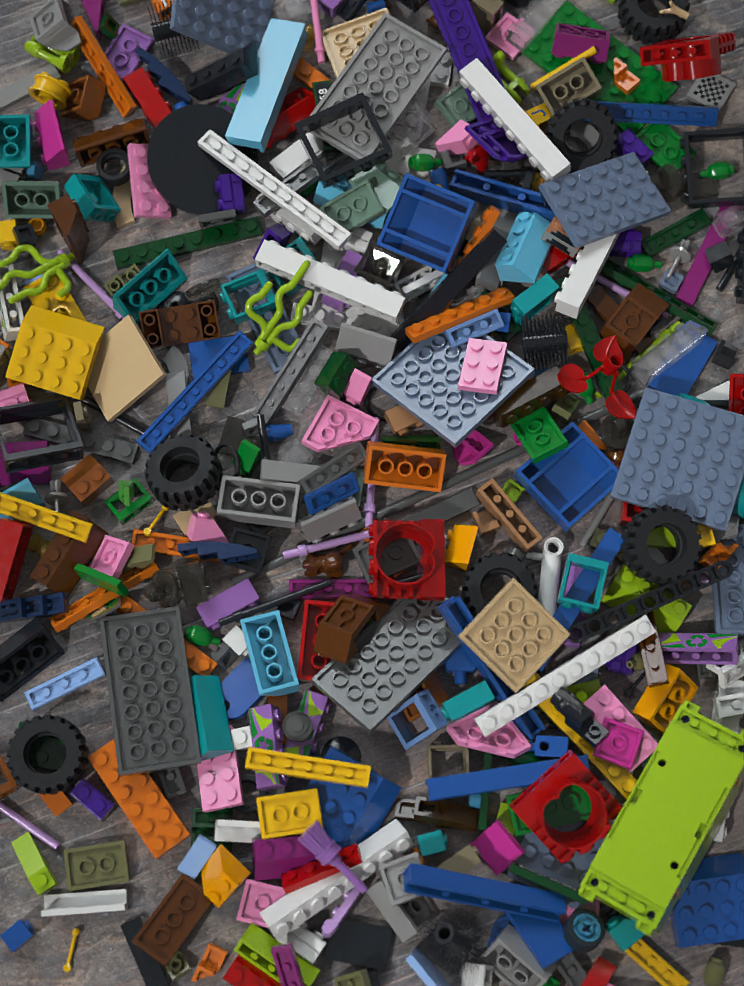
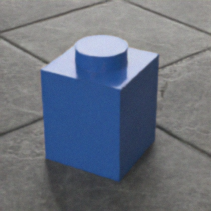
M19 919L2 933L0 937L12 952H17L36 936L34 933L35 927L28 919L26 921Z

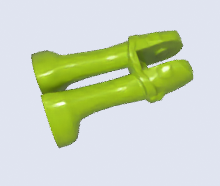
M35 35L32 36L31 41H27L24 45L25 51L30 55L35 56L37 59H45L64 73H69L71 66H76L81 55L80 46H76L67 52L55 50L41 45L36 41Z
M500 50L492 57L498 72L510 82L508 85L502 80L505 90L517 104H520L522 99L513 89L517 87L525 96H528L531 91L525 84V80L519 78L505 64L506 56Z

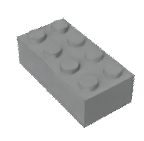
M222 475L217 506L218 519L296 529L301 487L299 484Z

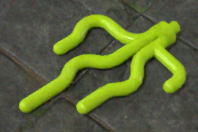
M21 244L14 248L10 256L0 261V267L5 268L15 262L20 253L25 251L29 252L41 264L31 271H8L0 281V290L4 289L14 277L31 279L44 273L39 287L27 288L16 293L8 299L10 304H15L27 296L42 294L48 287L50 277L55 274L64 284V288L57 292L59 297H64L72 289V283L63 271L70 267V262L75 259L72 253L68 255L61 253L53 259H46L32 245Z
M305 260L291 281L277 290L275 295L276 312L268 324L263 317L254 312L253 305L268 294L273 283L267 281L258 293L252 295L245 304L247 315L261 327V333L254 342L256 348L253 352L259 356L262 351L267 352L272 343L286 352H292L300 338H297L293 344L289 345L277 336L281 331L292 329L301 322L303 309L313 296L312 290H307L297 304L295 317L292 321L283 322L277 326L276 324L284 312L283 295L293 290L310 267V261Z

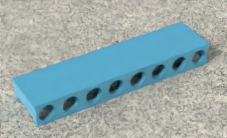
M270 19L257 52L258 74L247 79L225 134L227 142L232 146L239 145L256 148L264 153L308 37L305 23Z

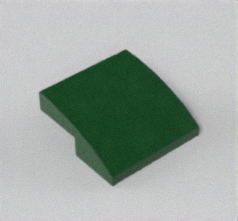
M192 808L191 846L200 834L217 844L216 849L222 844L229 852H232V842L214 841L215 820H233V808H225L204 813L202 808Z

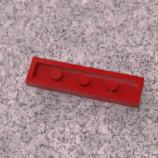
M357 843L340 850L341 861L348 868L363 863ZM317 859L281 874L283 889L288 894L337 874L340 871L330 864L322 866L321 862Z

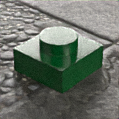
M107 13L102 16L99 29L110 40H113L117 37L120 24Z

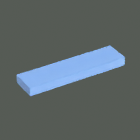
M96 657L24 692L32 711H35L106 676L99 659Z

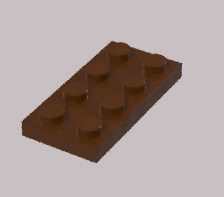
M182 873L134 937L132 943L166 967L213 902L204 894L203 887Z

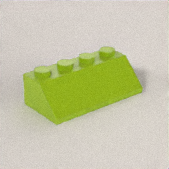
M623 564L602 597L601 602L610 608H614L660 586L635 576V571H630ZM664 589L663 597L669 600L672 598V593ZM651 597L644 599L647 607L651 608L654 606V600ZM679 599L654 610L658 633H675L692 605ZM627 605L626 612L628 615L633 616L636 613V609L632 605Z

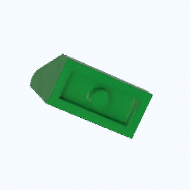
M136 478L133 479L134 488L137 486L143 495L131 503L130 506H127L119 513L112 504L119 500V490L104 500L122 525L154 503L151 496Z

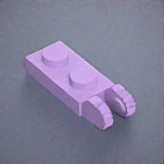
M353 887V889L344 894L343 898L345 900L342 905L337 904L331 913L332 919H326L324 925H322L321 934L329 939V937L333 936L361 896V892L356 887Z

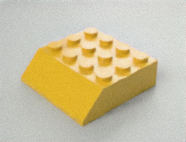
M31 305L21 322L5 377L83 401L105 327Z

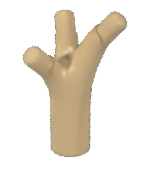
M669 1L671 8L659 11V14L671 13L685 20L690 14L677 7L672 1Z

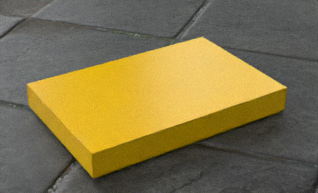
M318 788L256 797L262 839L303 833L316 820L323 828Z

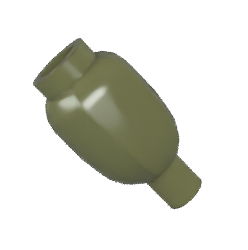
M641 650L633 654L630 660L626 662L627 668H633L634 670L645 669Z
M711 956V960L706 963L704 983L707 986H720L722 984L726 970L723 964L724 959Z

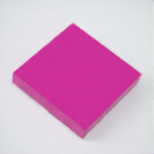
M604 717L602 726L609 731V736L597 748H594L592 756L632 770L644 731Z
M499 819L471 843L472 846L478 849L482 859L496 876L508 867L510 861H515L526 852Z

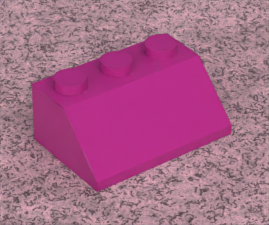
M48 100L34 113L35 121L32 122L35 132H39L40 137H37L39 148L43 149L41 154L43 165L47 164L50 171L70 166L71 163L58 113L53 101Z

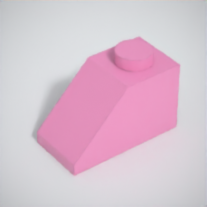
M461 119L435 143L439 154L448 150L449 156L467 153L478 142L464 129L465 126L470 124Z
M355 368L344 391L345 402L353 407L355 405L361 407L372 388V377Z
M198 511V513L191 512L186 533L191 541L229 543L209 513L204 511Z

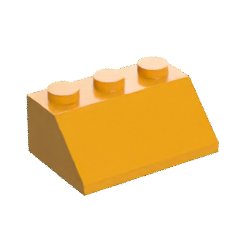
M665 663L670 684L649 688L648 685L632 712L642 722L661 734L665 733L680 705H683L685 700L691 702L699 689L680 668Z

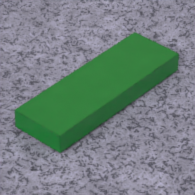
M77 563L74 567V570L82 580L123 597L129 592L123 582L117 578Z

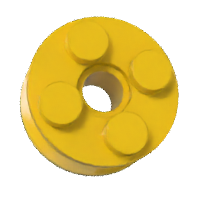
M43 71L41 74H36L33 87L28 89L29 95L43 105L48 100H52L56 110H65L67 107L65 102L67 98L72 96V91L68 87L69 84L64 80H57Z

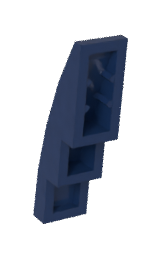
M139 46L135 51L136 57L148 65L147 70L151 76L160 80L158 82L160 89L181 102L187 101L189 105H193L192 98L173 73L157 58Z
M197 541L177 544L178 552L182 556L198 554L202 560L218 558L223 565L261 558V554L257 549L240 544L218 541Z
M60 592L29 598L20 597L0 602V623L68 613L67 593Z

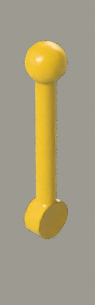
M162 505V510L148 528L144 529L145 536L152 534L151 530L164 512L169 510V507Z
M78 928L72 930L73 938L67 963L63 966L65 972H69L72 969L70 963L77 936L80 934Z

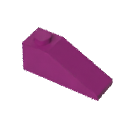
M81 0L96 39L101 41L102 31L99 29V25L104 15L106 0Z

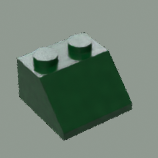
M333 351L314 384L327 395L342 401L350 377L355 368L359 370V364L348 354Z

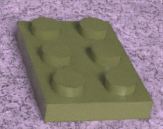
M125 840L63 850L68 891L130 882Z

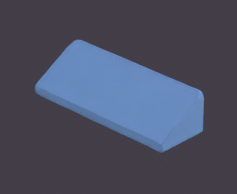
M494 309L444 331V334L451 347L455 348L468 342L469 338L476 339L505 325L498 309Z

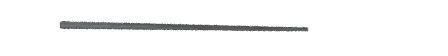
M645 387L628 395L633 403L638 401L640 396H643ZM605 405L573 420V422L578 426L582 421L586 420L589 424L610 413ZM570 421V422H568V423H566V424H564V425H562V426H560V427H558V428L560 429V431H562V430H563L567 425H569L572 421ZM516 446L443 480L441 492L526 453V450L523 446ZM421 490L376 511L373 519H377V521L382 520L440 492ZM366 516L359 519V523L355 526L348 528L346 525L340 528L341 532L331 536L329 533L322 536L323 540L320 542L347 536L364 528ZM312 541L305 544V546L313 544ZM283 555L264 563L261 575L300 557L295 556L284 559ZM246 571L231 578L230 581L234 586L247 578L250 581L261 575Z

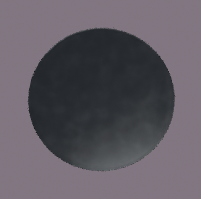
M194 104L176 109L157 125L147 149L148 172L154 187L170 205L191 215L221 211L217 207V199H220L219 192L215 191L214 182L217 181L219 175L233 174L234 172L199 147L198 141L209 130H212L227 141L225 134L233 114L216 106ZM233 145V147L258 164L256 148ZM242 179L245 198L253 186Z

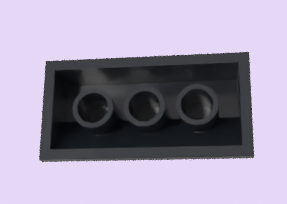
M253 41L187 75L186 92L199 101H203L257 75L256 42Z
M38 617L34 618L0 644V702L4 701L65 654L64 650Z

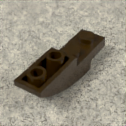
M416 796V800L397 798L394 817L401 821L432 823L436 825V828L476 831L479 811L445 800L429 801V797Z

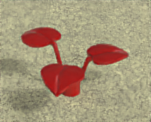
M616 335L604 338L594 346L593 355L595 359L604 363L588 376H584V371L575 364H567L560 369L557 379L561 386L567 391L577 394L588 389L586 380L601 370L605 375H614L609 391L611 396L607 397L605 401L607 410L617 418H636V409L628 394L622 390L614 392L616 379L619 375L618 369L623 365V354L618 345Z

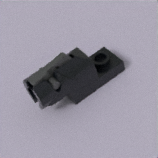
M562 686L557 693L555 692L552 695L550 703L565 717V724L591 746L597 748L609 736V731L594 719V712L565 687Z

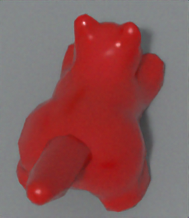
M478 143L476 147L471 148L467 152L463 160H466L467 165L472 164L476 166L479 173H484V170L489 168L488 165L492 156Z

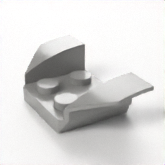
M49 0L29 17L36 41L41 45L67 52L82 42L79 32L68 24L64 11L70 6L68 0Z

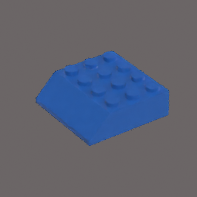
M405 173L377 245L449 274L479 203Z
M573 421L561 431L568 441L569 447L536 464L530 458L514 474V478L566 533L612 492L619 471Z
M334 746L330 747L324 759L364 765ZM372 769L370 770L368 788L312 779L306 790L318 788L323 828L331 840L334 839L335 843L341 846V849L356 843L358 845L376 833L402 789L401 786Z
M742 852L702 859L681 900L677 901L670 914L675 947L684 948L744 939V857Z

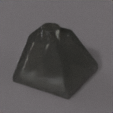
M371 243L354 272L357 276L365 278L369 283L373 285L380 284L391 292L401 272L405 258Z

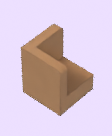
M488 510L478 514L477 512L472 513L471 518L475 526H478L477 531L480 538L499 530L500 526L497 519L494 520Z

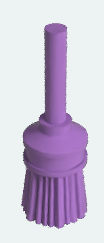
M317 820L297 839L298 842L316 855L314 858L318 859L322 866L328 864L332 867L335 866L361 894L368 889L341 861L342 857L339 855L341 846L337 845L334 839L331 840Z

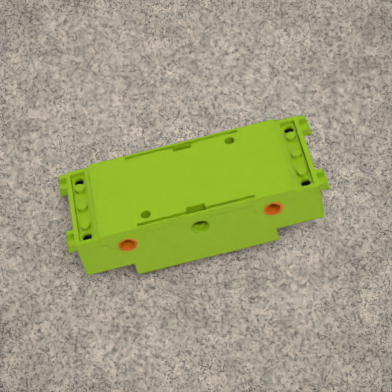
M685 700L683 705H680L673 720L668 725L592 861L578 891V895L593 903L597 899L637 922L635 928L650 937L653 932L657 935L660 934L678 900H681L739 793L738 789L744 779V729L738 734L699 714L701 707L688 700Z

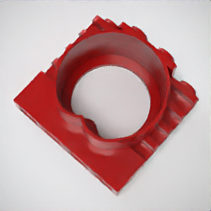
M729 32L670 39L639 47L641 66L661 64L662 81L664 82L718 75L722 73L721 55L734 51L736 49L735 34Z
M373 519L372 525H369V536H372V539L369 540V556H372V559L369 560V575H372V583H369V595H372L373 600L420 599V601H444V519H420V521H377V519ZM398 539H410L422 547L423 555L420 558V565L424 573L419 580L411 583H402L384 574L380 560L383 550L389 543Z
M568 750L509 804L511 809L560 863L570 861L576 851L582 855L584 852L588 853L592 850L594 843L599 838L603 839L608 835L609 829L612 827L608 821L617 818L622 809V806L571 750ZM568 785H577L584 789L590 798L591 812L589 818L583 826L574 831H558L552 828L545 820L543 814L544 807L549 801L558 799L563 788Z

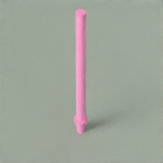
M310 0L316 43L314 50L317 54L318 63L323 64L325 63L324 53L326 50L323 47L318 0Z

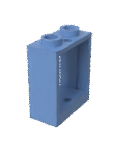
M428 689L417 693L405 701L387 717L405 750L419 744L448 725L447 720ZM414 703L429 728L417 737H415L401 713Z

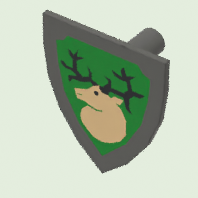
M120 595L105 603L103 607L94 610L81 623L97 620L100 625L99 618L119 615L116 609L122 606V596Z

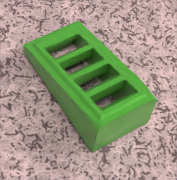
M119 480V500L125 506H130L135 497L134 481Z

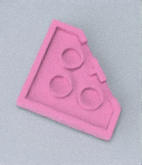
M327 395L304 435L301 444L316 452H322L367 440L372 436L379 420Z
M498 701L447 726V732L458 746L513 759L531 749L530 743L513 721H510L488 736H483L474 718L497 705Z

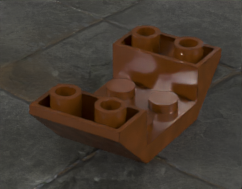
M638 283L625 297L600 331L601 340L616 335L618 345L623 354V364L625 365L634 353L635 348L654 323L660 319L669 307V304Z
M215 300L139 312L142 334L151 349L221 338Z
M359 594L341 595L319 623L314 653L347 665L358 651L354 641L356 636L370 618L380 621L390 608L389 604Z

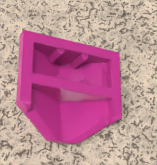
M474 430L456 448L452 446L454 458L462 466L475 464L494 447V444L477 430Z

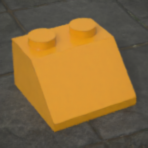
M454 525L453 530L449 529L446 541L450 543L448 549L445 548V566L466 572L478 526Z
M222 844L215 850L201 869L204 894L220 908L250 875V872Z

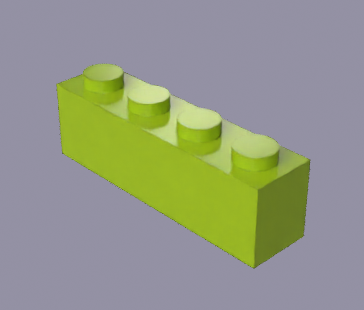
M251 923L233 951L281 983L271 948L283 944ZM296 954L305 986H311L320 970Z

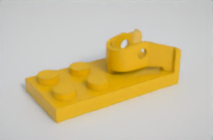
M56 274L50 277L46 291L37 296H28L33 306L86 321L70 292L64 297L58 296L57 292L64 288V284ZM41 278L24 286L23 289L39 287Z

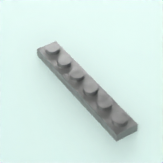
M313 317L252 415L257 417L259 414H264L265 423L271 424L331 329L329 326Z

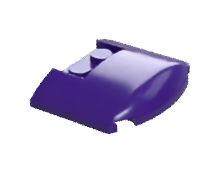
M494 117L467 125L464 128L498 161L515 162L528 157L518 150L514 140L510 141L505 134L506 131L496 125Z

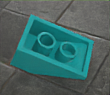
M30 114L0 115V169L31 168L33 123Z

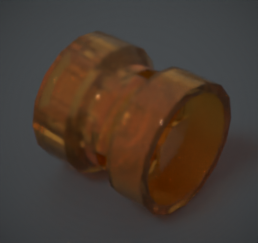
M608 450V459L618 469L620 468L624 452Z

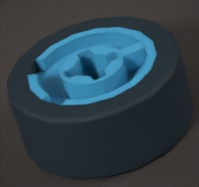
M579 909L573 912L565 921L563 935L567 944L574 950L590 952L603 941L605 926L595 912L588 909Z

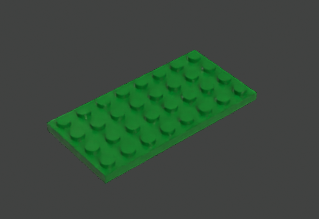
M568 0L544 23L521 51L524 56L547 74L573 59V57L567 56L565 58L555 57V54H551L556 23L605 30ZM611 34L606 63L595 64L591 60H586L603 90L601 95L591 101L665 104L678 89V86L672 81H662V74L653 66H641L640 56ZM615 57L625 63L627 70L640 79V85L629 95H626L614 84ZM616 122L619 131L623 133L626 129H629L635 135L646 125V123Z

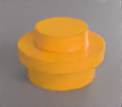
M32 218L28 223H31L36 236L46 232L47 224L42 218Z

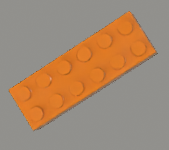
M114 739L87 757L155 859H160L191 836L190 831L150 772L119 777Z

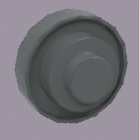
M291 712L283 721V732L292 741H303L312 732V721L304 712Z

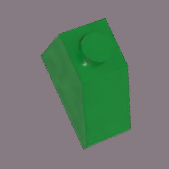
M243 439L237 452L240 461L239 475L251 477L263 458L260 448ZM234 458V460H233V466H234V468H235V470H236V461H235V458Z

